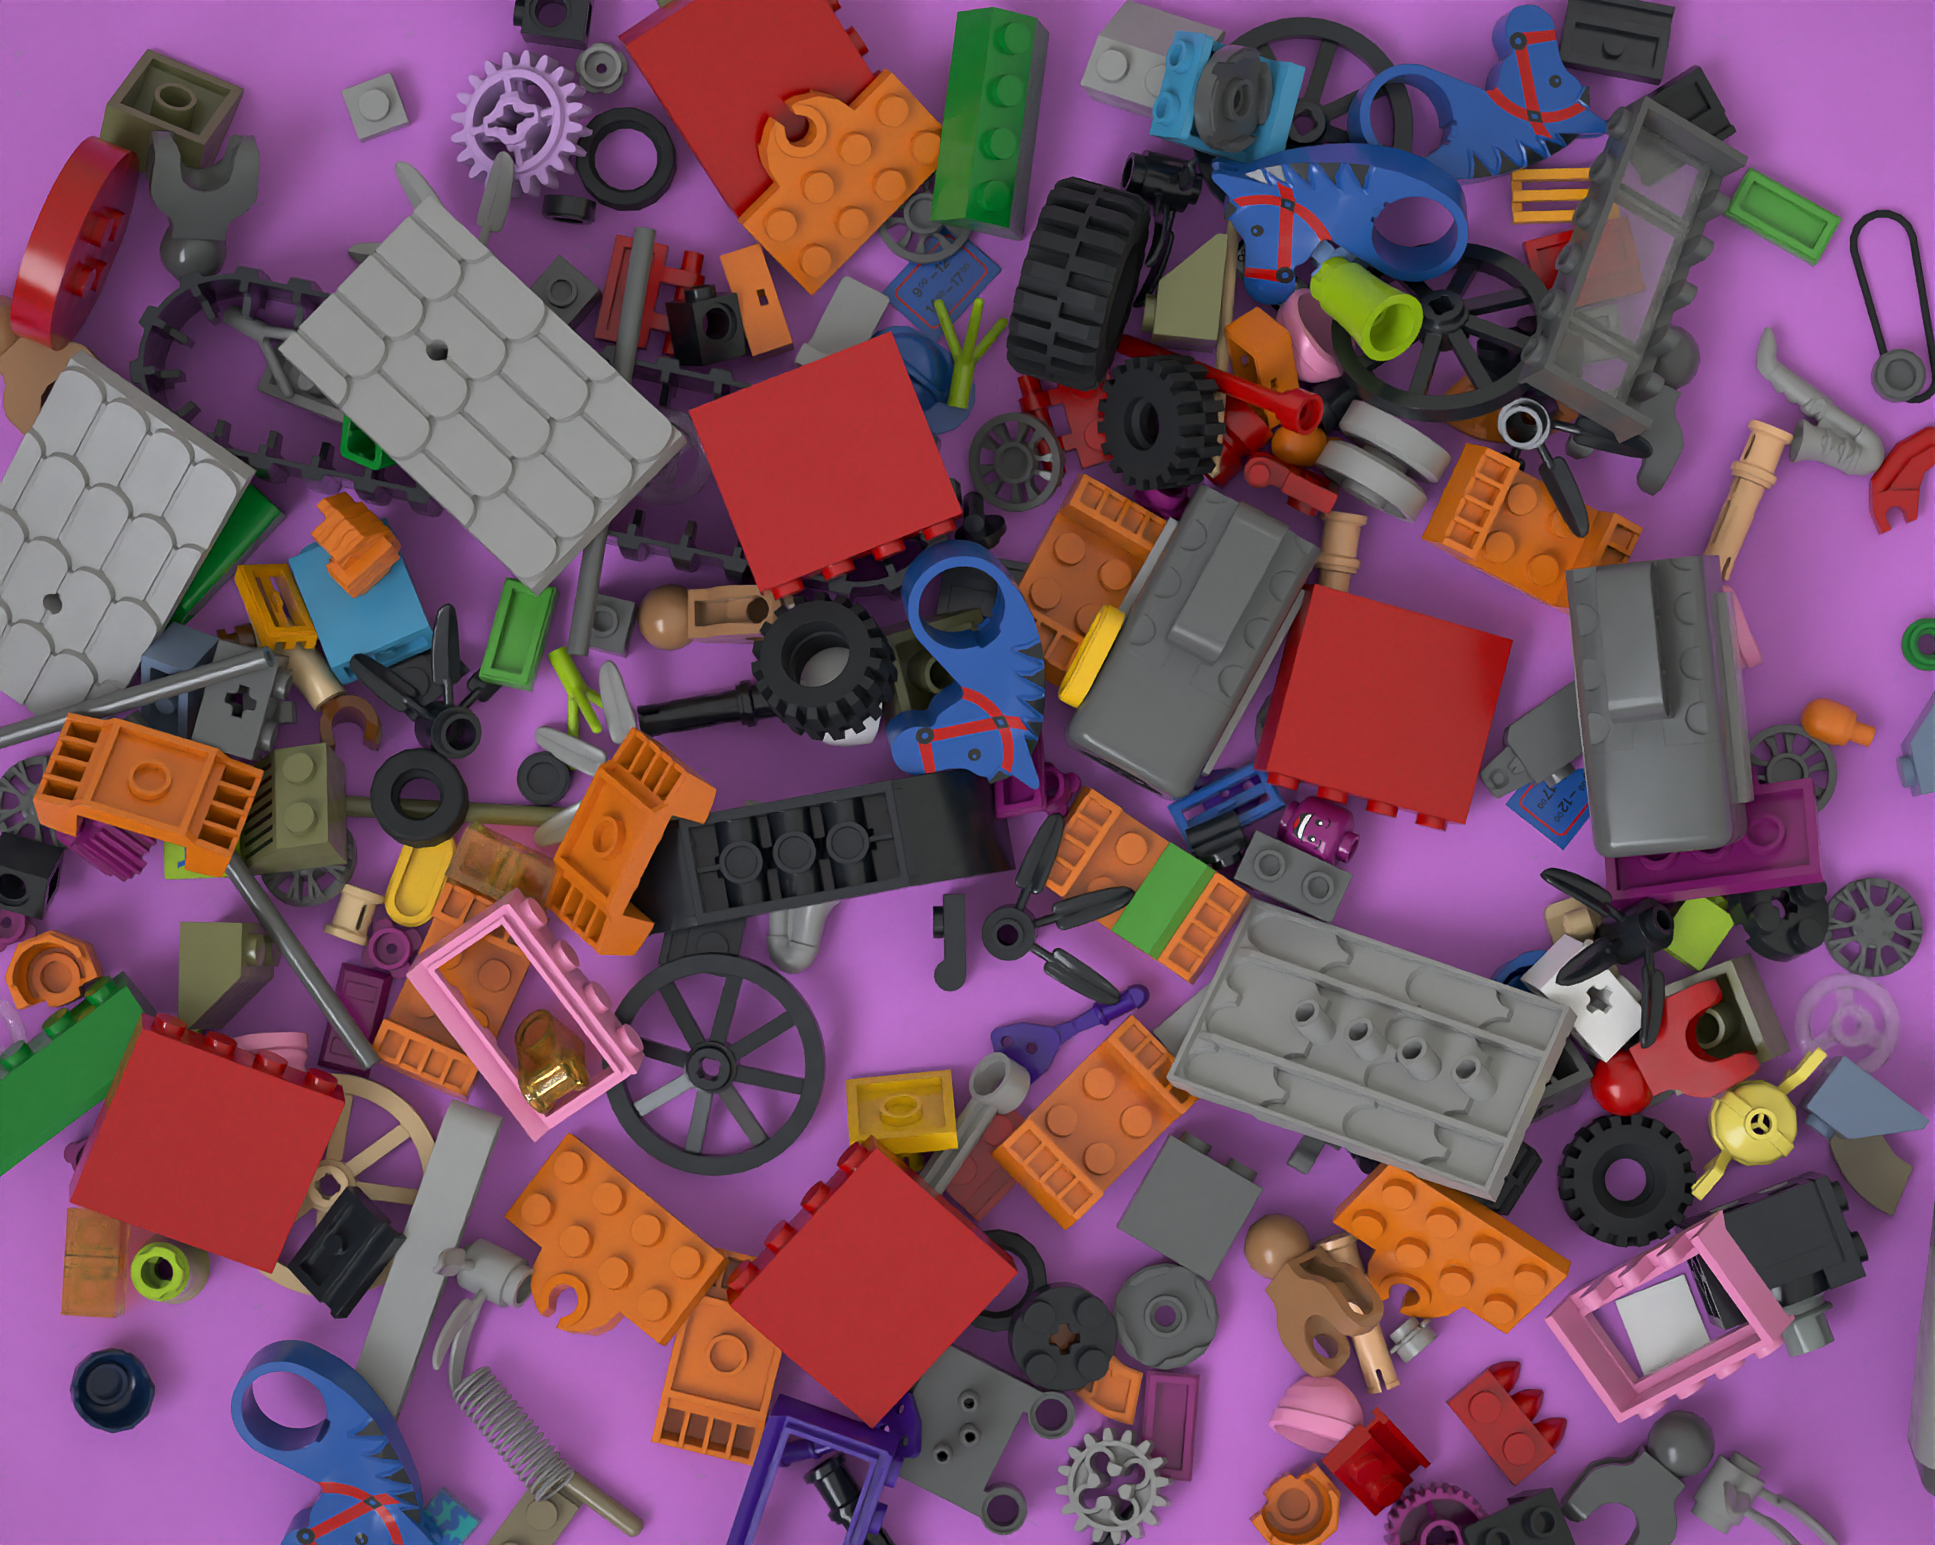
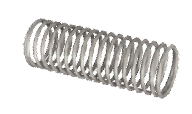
M481 1367L467 1376L454 1389L451 1398L455 1399L456 1404H461L460 1409L466 1411L467 1417H472V1423H477L476 1429L482 1430L483 1436H488L487 1442L493 1443L492 1448L498 1449V1455L503 1456L504 1462H509L508 1467L514 1468L515 1475H520L519 1481H525L524 1487L530 1488V1494H536L535 1500L537 1502L545 1501L571 1480L575 1470L570 1469L571 1465H565L560 1468L565 1463V1458L557 1460L560 1452L552 1453L555 1449L554 1445L546 1447L549 1439L540 1441L544 1433L539 1432L536 1434L539 1426L531 1427L533 1424L531 1419L525 1421L528 1413L519 1415L523 1407L515 1408L517 1400L510 1401L512 1394L504 1395L507 1388L502 1387L498 1389L502 1381L494 1382L496 1375L488 1376L491 1372L490 1367ZM467 1394L463 1400L458 1401L460 1397ZM475 1398L469 1406L464 1407L466 1402ZM481 1404L474 1413L469 1414L472 1408ZM485 1411L480 1419L474 1420L478 1414ZM491 1417L484 1426H480L482 1421ZM497 1423L490 1432L485 1433L488 1427ZM503 1429L496 1438L490 1439L494 1433ZM509 1435L500 1445L496 1446L499 1440ZM512 1443L511 1446H510L506 1451L501 1452V1450L503 1449V1447H505V1446H507L508 1444ZM519 1448L511 1458L506 1459L509 1453ZM525 1454L517 1464L512 1465L515 1459ZM531 1460L523 1470L517 1472L521 1465ZM537 1466L529 1476L522 1478L525 1472ZM543 1472L533 1483L528 1484L530 1479ZM570 1473L558 1487L543 1496L551 1486ZM546 1480L538 1490L533 1491L536 1485Z

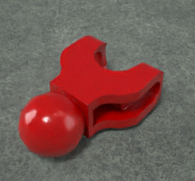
M1716 979L1702 981L1664 999L1660 1030L1655 1043L1649 1048L1642 1049L1639 1042L1629 1049L1620 1048L1607 1062L1600 1059L1597 1060L1592 1070L1594 1076L1590 1081L1593 1098L1602 1109L1613 1115L1626 1117L1638 1114L1650 1105L1654 1096L1670 1089L1679 1090L1692 1097L1709 1098L1730 1089L1759 1072L1761 1065L1752 1051H1743L1739 1054L1720 1059L1708 1055L1698 1045L1695 1030L1699 1017L1711 1007L1720 1003L1722 999V991Z

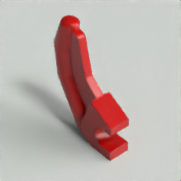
M1935 426L1924 427L1896 443L1884 459L1882 465L1870 478L1869 513L1879 535L1892 530L1886 518L1889 508L1899 509L1903 514L1906 524L1917 519L1919 489L1925 472L1935 465Z

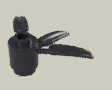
M1144 150L1142 154L1131 152L1126 160L1121 178V190L1140 195L1150 206H1153V216L1155 218L1153 240L1145 260L1146 267L1151 269L1133 303L1134 308L1144 305L1146 294H1152L1161 279L1174 242L1175 235L1171 230L1176 212L1183 213L1188 204L1195 205L1198 201L1203 177L1202 174L1196 173V165L1199 161L1197 157L1186 160Z
M1530 388L1521 397L1504 406L1498 417L1499 433L1502 439L1512 447L1510 454L1505 451L1501 452V454L1520 463L1519 470L1524 472L1526 463L1522 458H1519L1521 451L1537 449L1543 461L1538 468L1539 474L1565 523L1578 538H1584L1588 534V515L1580 490L1566 460L1560 456L1552 458L1544 442L1553 430L1573 434V441L1578 445L1613 454L1641 459L1649 458L1653 454V447L1650 442L1640 435L1619 443L1612 431L1585 416H1580L1576 420V424L1560 421L1559 407L1556 400L1550 396L1535 397V388ZM1525 412L1533 416L1535 421L1530 420Z
M444 604L438 609L434 621L431 646L432 681L436 685H443L444 701H433L423 706L414 699L417 693L416 689L383 664L362 653L354 654L350 659L351 670L376 696L398 712H404L409 707L418 714L415 720L414 731L418 742L423 748L438 752L450 759L467 757L477 748L481 739L482 729L478 717L469 708L477 700L480 702L488 701L502 686L482 682L479 678L480 667L467 681V688L471 691L469 695L459 705L454 704L453 684L459 682L461 674L456 609L452 604Z
M1053 813L1040 826L1017 873L1015 884L1022 890L1016 904L1002 905L987 917L982 927V941L987 951L1000 960H1017L1030 951L1046 961L1043 966L1044 972L1053 979L1096 1002L1108 1006L1116 1005L1120 1002L1121 995L1119 990L1106 978L1061 948H1056L1051 953L1035 943L1038 937V928L1056 923L1058 929L1068 930L1090 923L1124 908L1135 895V891L1126 886L1101 889L1058 901L1052 906V914L1035 918L1033 913L1026 908V904L1031 893L1037 895L1044 889L1061 843L1065 825L1061 813ZM1006 924L1014 926L1018 932L1017 941L1012 944L1002 941L998 934L1001 926Z
M1549 868L1544 870L1540 874L1544 881L1604 917L1601 924L1596 927L1593 935L1594 942L1579 952L1559 970L1555 983L1560 986H1572L1604 972L1615 964L1629 965L1644 958V965L1641 969L1640 1045L1642 1049L1649 1048L1655 1043L1660 1030L1665 999V978L1662 971L1655 969L1654 953L1669 947L1673 941L1674 920L1670 911L1651 898L1643 899L1618 910L1611 905V893L1593 881L1564 869Z

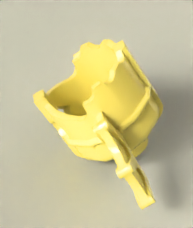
M1817 1047L1813 1052L1809 1050L1796 1068L1793 1070L1789 1068L1784 1073L1778 1086L1762 1079L1746 1080L1711 1097L1713 1103L1708 1114V1127L1713 1143L1721 1152L1703 1167L1705 1172L1690 1187L1693 1190L1691 1193L1698 1200L1701 1201L1720 1180L1731 1159L1745 1166L1770 1165L1781 1157H1787L1795 1148L1793 1142L1798 1133L1796 1108L1787 1095L1796 1086L1803 1083L1827 1056L1821 1048ZM1758 1114L1757 1122L1751 1123L1752 1118ZM1764 1114L1770 1121L1769 1128L1763 1123ZM1759 1127L1765 1133L1756 1134L1752 1129Z

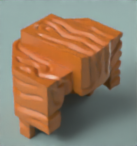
M345 491L323 498L316 505L326 518L310 534L331 556L329 559L330 563L326 564L329 575L352 598H357L360 594L363 596L389 573L392 565L400 559L398 552L401 544L391 530L382 521L378 520L377 516L371 510H368V507L362 501H354Z
M50 930L18 943L4 978L17 1010H23L45 1001L49 1007L55 1008L76 1002L84 997L86 992L84 985L104 977L105 974L91 943L60 930Z
M1314 1462L1296 1478L1290 1472L1282 1474V1477H1277L1274 1482H1271L1269 1488H1265L1263 1492L1268 1502L1249 1517L1251 1523L1269 1545H1320L1338 1530L1341 1492Z

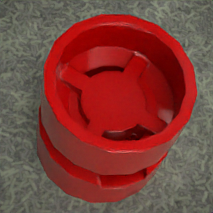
M1226 395L1224 416L1226 434H1223L1222 445L1224 446L1221 453L1220 473L1213 479L1208 473L1203 474L1220 489H1224L1243 469L1241 459L1244 455L1254 456L1274 436L1266 423L1244 401Z

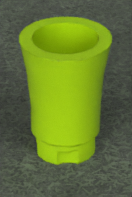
M1341 256L1332 257L1324 261L1320 270L1311 278V295L1319 301L1322 310L1337 321L1354 338L1370 359L1375 361L1391 360L1406 351L1416 339L1423 321V310L1420 302L1414 296L1400 291L1375 277L1361 265L1349 263Z
M155 1234L145 1242L131 1264V1279L137 1291L150 1300L167 1304L183 1303L197 1296L206 1285L210 1273V1260L207 1251L160 1234ZM163 1259L168 1260L172 1266V1278L164 1279L158 1273V1264Z

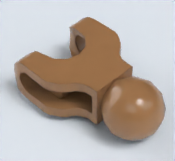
M0 295V374L3 376L5 383L3 405L6 417L25 436L27 431L32 428L60 373L65 370L73 355L82 349L102 364L103 362L92 350L83 344L69 341L64 349L54 351L15 335L10 324L12 298Z
M666 584L652 589L640 601L636 618L640 632L646 641L657 649L673 651L684 648L693 641L701 643L754 644V641L764 640V636L759 631L764 622L767 621L773 624L778 619L774 611L782 605L784 608L785 606L789 609L795 606L793 599L797 597L789 596L775 601L772 593L761 596L757 585H726L707 589H687L682 585Z
M1280 1213L1264 1215L1250 1226L1245 1238L1244 1254L1251 1269L1262 1277L1272 1280L1265 1289V1292L1274 1303L1277 1313V1328L1282 1343L1307 1374L1317 1378L1334 1376L1344 1366L1350 1355L1351 1347L1346 1336L1353 1337L1369 1333L1380 1322L1384 1314V1305L1380 1296L1360 1269L1351 1264L1331 1259L1322 1246L1311 1250V1241L1305 1227L1291 1216ZM1348 1302L1357 1305L1364 1315L1354 1312ZM1314 1338L1327 1352L1329 1358L1322 1356L1316 1351Z

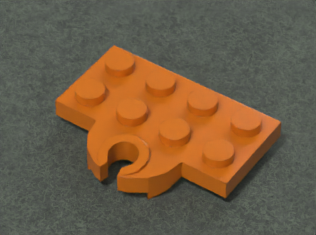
M886 68L849 106L831 94L810 90V93L789 98L784 101L789 110L796 115L806 116L808 119L809 129L806 136L797 142H789L786 138L785 127L769 117L764 126L761 143H757L761 164L774 183L737 221L811 296L937 169L942 125L898 78Z
M570 1132L567 1133L504 1215L506 1219L542 1247L532 1267L535 1272L531 1276L530 1285L535 1306L539 1313L549 1318L556 1312L559 1295L566 1289H575L578 1296L577 1307L570 1315L561 1317L556 1327L571 1334L593 1335L596 1337L612 1330L626 1316L657 1343L666 1346L731 1262Z
M1380 1163L1336 1208L1332 1221L1372 1247L1368 1262V1279L1382 1301L1390 1297L1393 1285L1405 1284L1415 1289V1291L1406 1292L1401 1302L1399 1313L1407 1316L1431 1319L1448 1316L1461 1307H1465L1503 1333L1508 1334L1568 1276L1571 1261L1464 1192L1419 1178L1412 1172L1385 1163Z

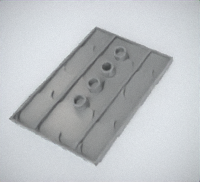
M430 195L413 211L411 216H408L375 249L372 255L370 254L337 288V291L332 293L299 326V329L296 332L294 331L277 348L293 366L537 597L688 442L683 434L661 412L632 387L617 370L546 306L531 289Z
M82 349L70 358L65 370L60 373L32 428L27 431L0 483V691L20 705L24 704L27 706V709L36 716L132 686L141 670V655L163 633L256 473V470ZM111 715V716H108V717H105V718H101V719H102V720L112 719V718L114 717V715Z
M1252 897L1166 1078L1174 1087L1185 1090L1192 1096L1251 1114L1257 1120L1344 1147L1351 1153L1412 1172L1419 1178L1496 1202L1504 1185V1178L1511 1169L1526 1135L1525 1131L1526 1129L1528 1130L1544 1094L1545 1085L1552 1076L1566 1044L1565 1040L1569 1037L1578 1016L1569 1006Z

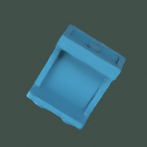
M1175 31L1173 43L1166 55V70L1160 93L1153 105V120L1149 135L1219 158L1244 163H1252L1262 157L1284 151L1306 67L1292 62L1270 60L1259 56L1261 62L1268 64L1272 74L1273 96L1269 116L1264 125L1257 124L1255 131L1252 133V136H1257L1251 146L1239 153L1214 150L1208 147L1200 138L1195 125L1194 101L1197 84L1205 65L1214 53L1225 47L1226 44L1214 41L1213 36L1204 33Z
M386 517L380 519V521H382L384 525H386L397 538L396 533L392 529ZM317 542L307 545L301 550L299 555L288 559L330 668L343 686L359 680L350 668V659L354 654L362 653L389 667L431 649L434 626L426 615L401 550L398 552L400 559L392 565L389 573L363 596L360 594L357 598H352L329 575L326 564L330 563L329 559L331 556Z

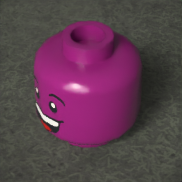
M1315 795L1305 797L1300 803L1293 801L1286 809L1277 831V839L1283 841V843L1335 867L1340 861L1345 864L1351 861L1357 850L1360 835L1353 832L1354 817L1351 811L1328 800L1318 798Z

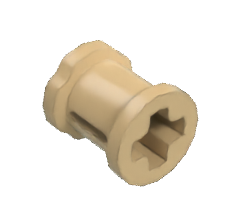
M348 883L341 891L342 894L332 923L325 924L323 932L368 947L370 938L367 936V932L376 906L383 904L386 896Z

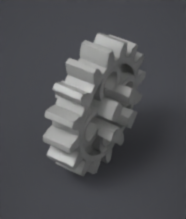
M1104 1428L1102 1442L1094 1433H1087L1084 1435L1087 1447L1085 1450L1076 1446H1070L1067 1450L1069 1455L1075 1460L1073 1465L1058 1467L1057 1471L1068 1477V1484L1057 1487L1056 1494L1068 1495L1070 1503L1066 1504L1061 1509L1063 1515L1077 1514L1079 1516L1074 1526V1530L1077 1532H1084L1093 1527L1092 1541L1103 1542L1108 1532H1111L1114 1545L1125 1544L1126 1531H1129L1135 1539H1142L1146 1537L1142 1525L1144 1522L1152 1526H1159L1162 1522L1158 1514L1154 1512L1156 1507L1171 1506L1172 1501L1161 1495V1489L1173 1485V1478L1161 1477L1159 1472L1168 1463L1166 1457L1152 1459L1150 1454L1156 1444L1152 1440H1145L1137 1446V1431L1126 1430L1121 1440H1119L1115 1428ZM1101 1452L1106 1453L1110 1458L1106 1469L1108 1474L1099 1471L1095 1465V1459ZM1135 1464H1140L1145 1469V1478L1140 1484L1130 1483L1119 1487L1118 1493L1120 1497L1118 1495L1101 1496L1097 1498L1095 1507L1092 1509L1085 1504L1084 1494L1090 1488L1104 1489L1111 1484L1110 1476H1129L1132 1474ZM1121 1498L1130 1501L1134 1506V1514L1129 1520H1125L1120 1516L1119 1510H1121L1123 1503Z

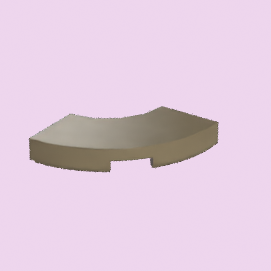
M1834 1135L1830 1141L1827 1140L1840 1173L1849 1186L1867 1203L1893 1216L1913 1167L1895 1155L1885 1140L1884 1135L1856 1139H1840Z

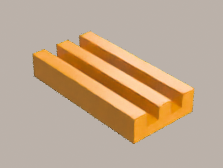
M1590 168L1521 169L1511 173L1512 225L1572 223L1575 210L1523 211L1522 202L1582 201L1587 196L1589 189L1522 190V183L1592 181L1589 179ZM1614 203L1607 221L1619 218V209H1617V205Z
M287 563L238 565L234 580L262 647L268 646L271 650H274L276 642H281L284 650L295 648L296 641H301L304 649H314L318 635ZM269 577H274L294 626L290 627L282 609L283 601L279 592L274 590Z

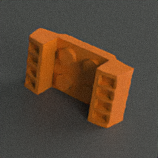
M1465 443L1461 456L1442 492L1443 494L1437 507L1432 513L1429 524L1423 532L1422 540L1447 552L1455 559L1568 615L1569 603L1565 570L1628 562L1643 531L1642 527L1615 512L1598 511L1585 504L1589 520V530L1584 538H1578L1565 523L1544 482L1519 470L1520 463L1485 446Z
M1085 473L1077 475L1017 583L1031 610L1041 640L1045 680L1057 687H1060L1098 611L1103 605L1106 606L1107 604L1117 609L1119 608L1167 523L1166 520Z
M68 712L39 787L34 795L33 802L39 823L59 832L76 837L83 818L86 817L186 847L185 870L208 876L222 877L233 856L264 771L229 758L219 748L118 718L102 720Z
M632 727L613 758L598 767L553 858L556 873L544 906L555 913L560 920L565 922L572 931H575L599 955H635L655 923L634 906L630 899L637 889L658 843L663 837L666 826L672 815L705 824L717 789L659 741Z
M1084 786L1070 806L1069 813L1064 819L1063 836L1045 887L1062 899L1120 886L1132 888L1136 893L1169 842L1123 812L1121 807L1092 788ZM1215 872L1159 958L1155 961L1191 985H1194L1252 897L1242 888L1218 872ZM1127 906L1095 921L1111 931Z
M452 876L446 882L431 916L434 919L418 955L502 897L461 878ZM501 924L438 967V969L451 986L454 985L461 991L466 1006L483 1028L486 1027L493 1033L497 1041L532 963ZM407 977L389 1018H384L372 1047L381 1058V1061L378 1063L467 1103L481 1073Z
M1130 1014L990 1155L1064 1230H1067L1199 1098L1190 1095L1185 1090L1174 1087L1168 1081L1166 1076L1175 1057Z
M714 1247L731 1262L676 1332L651 1442L753 1466L765 1430L782 1351L729 1306L726 1290L730 1287L727 1284L730 1275L743 1261L749 1259L753 1262L757 1257Z

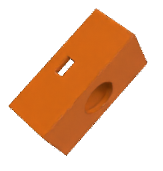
M760 243L719 256L731 292H737L743 329L754 361L758 362L794 350L793 341ZM766 296L768 304L761 306L759 298Z
M1258 306L1224 327L1232 374L1281 393L1286 390L1299 388L1291 336L1286 328ZM1243 356L1246 357V362H1247V363H1245V364H1242V358H1241V357H1243ZM1245 402L1270 429L1280 424V421L1275 417V413Z

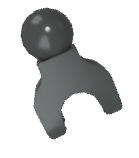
M152 131L149 138L145 172L149 181L150 195L159 210L167 215L170 226L166 229L160 243L161 261L177 280L196 270L200 271L204 276L216 275L221 271L227 256L225 239L228 225L233 219L248 211L257 199L260 155L255 136L235 134L230 136L223 158L211 167L197 169L187 166L181 161V154L178 146L175 144L176 134L174 131Z
M1671 324L1669 326L1681 332V339L1672 351L1657 358L1653 372L1665 379L1664 386L1658 395L1642 402L1638 412L1653 420L1650 430L1639 434L1650 442L1653 447V454L1649 458L1642 459L1641 467L1636 476L1637 485L1641 491L1651 496L1662 489L1683 450V434L1675 418V406L1681 394L1677 390L1690 383L1698 371L1701 360L1699 346L1694 337L1682 327ZM1618 388L1605 391V393L1615 398ZM1573 434L1569 435L1565 445L1566 455L1577 460L1586 458L1593 453V448L1576 444L1572 438Z
M1677 1410L1666 1413L1654 1423L1648 1433L1647 1447L1641 1443L1629 1456L1623 1458L1605 1457L1592 1461L1586 1466L1561 1499L1560 1508L1564 1517L1570 1521L1580 1522L1584 1521L1603 1504L1620 1503L1630 1508L1636 1516V1527L1625 1545H1671L1677 1530V1517L1674 1510L1675 1499L1686 1486L1683 1478L1697 1475L1710 1463L1715 1450V1438L1712 1428L1704 1418L1693 1412Z

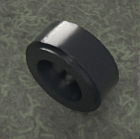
M544 195L542 208L544 218L578 225H589L591 222H594L595 201L568 195Z
M538 752L528 756L521 763L517 772V785L521 794L530 802L538 805H551L560 801L567 794L571 784V774L567 764L549 752Z

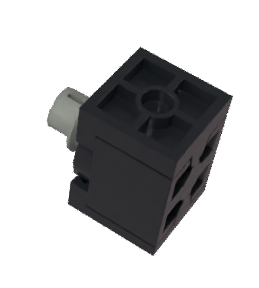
M1812 1171L1806 1172L1798 1177H1793L1697 1214V1216L1684 1219L1679 1226L1675 1225L1673 1227L1677 1234L1719 1210H1723L1726 1230L1786 1314H1793L1795 1317L1781 1334L1785 1340L1784 1343L1790 1357L1817 1350L1835 1340L1824 1314L1833 1305L1831 1302L1825 1301L1823 1294L1828 1289L1837 1288L1866 1276L1862 1266L1863 1262L1869 1260L1865 1245L1858 1231L1850 1232L1842 1214L1849 1210L1844 1191L1837 1180L1831 1182L1825 1174ZM1697 1254L1686 1260L1710 1323L1728 1330L1748 1322L1701 1255Z

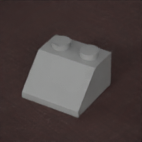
M1127 0L1098 35L1080 85L1092 100L1153 119V105L1160 93L1166 70V55L1173 43L1175 31L1204 33L1213 36L1214 41L1223 43L1226 32Z

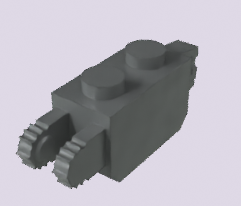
M1575 680L1504 729L1502 744L1505 748L1478 774L1481 782L1495 800L1529 783L1535 786L1545 781L1548 787L1551 788L1575 771L1571 761L1582 754Z

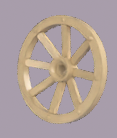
M330 1073L338 1079L337 1084L343 1086L346 1103L328 1142L326 1158L319 1163L294 1223L315 1208L318 1210L317 1227L346 1186H358L371 1200L413 1205L419 1189L359 1182L357 1175L411 1137L418 1151L424 1176L436 1142L426 1122L410 1103L390 1088L364 1077ZM354 1095L381 1106L401 1124L346 1163L342 1160ZM327 1175H333V1178L341 1185L340 1190L333 1196L326 1195L321 1190V1181ZM395 1255L368 1290L386 1283ZM280 1260L277 1261L272 1274L259 1270L263 1275L285 1288L312 1295L287 1268V1265Z

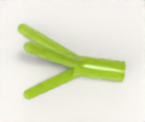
M980 297L976 298L973 303L962 350L943 300L937 299L934 302V307L954 359L947 405L968 409L975 365L1006 328L1008 321L1004 317L999 318L975 347L984 307V300Z
M566 646L552 651L548 654V658L568 694V734L579 739V707L591 730L595 734L600 733L602 726L589 701L603 709L601 694L586 685L574 660L567 653ZM568 765L569 770H576L575 768Z

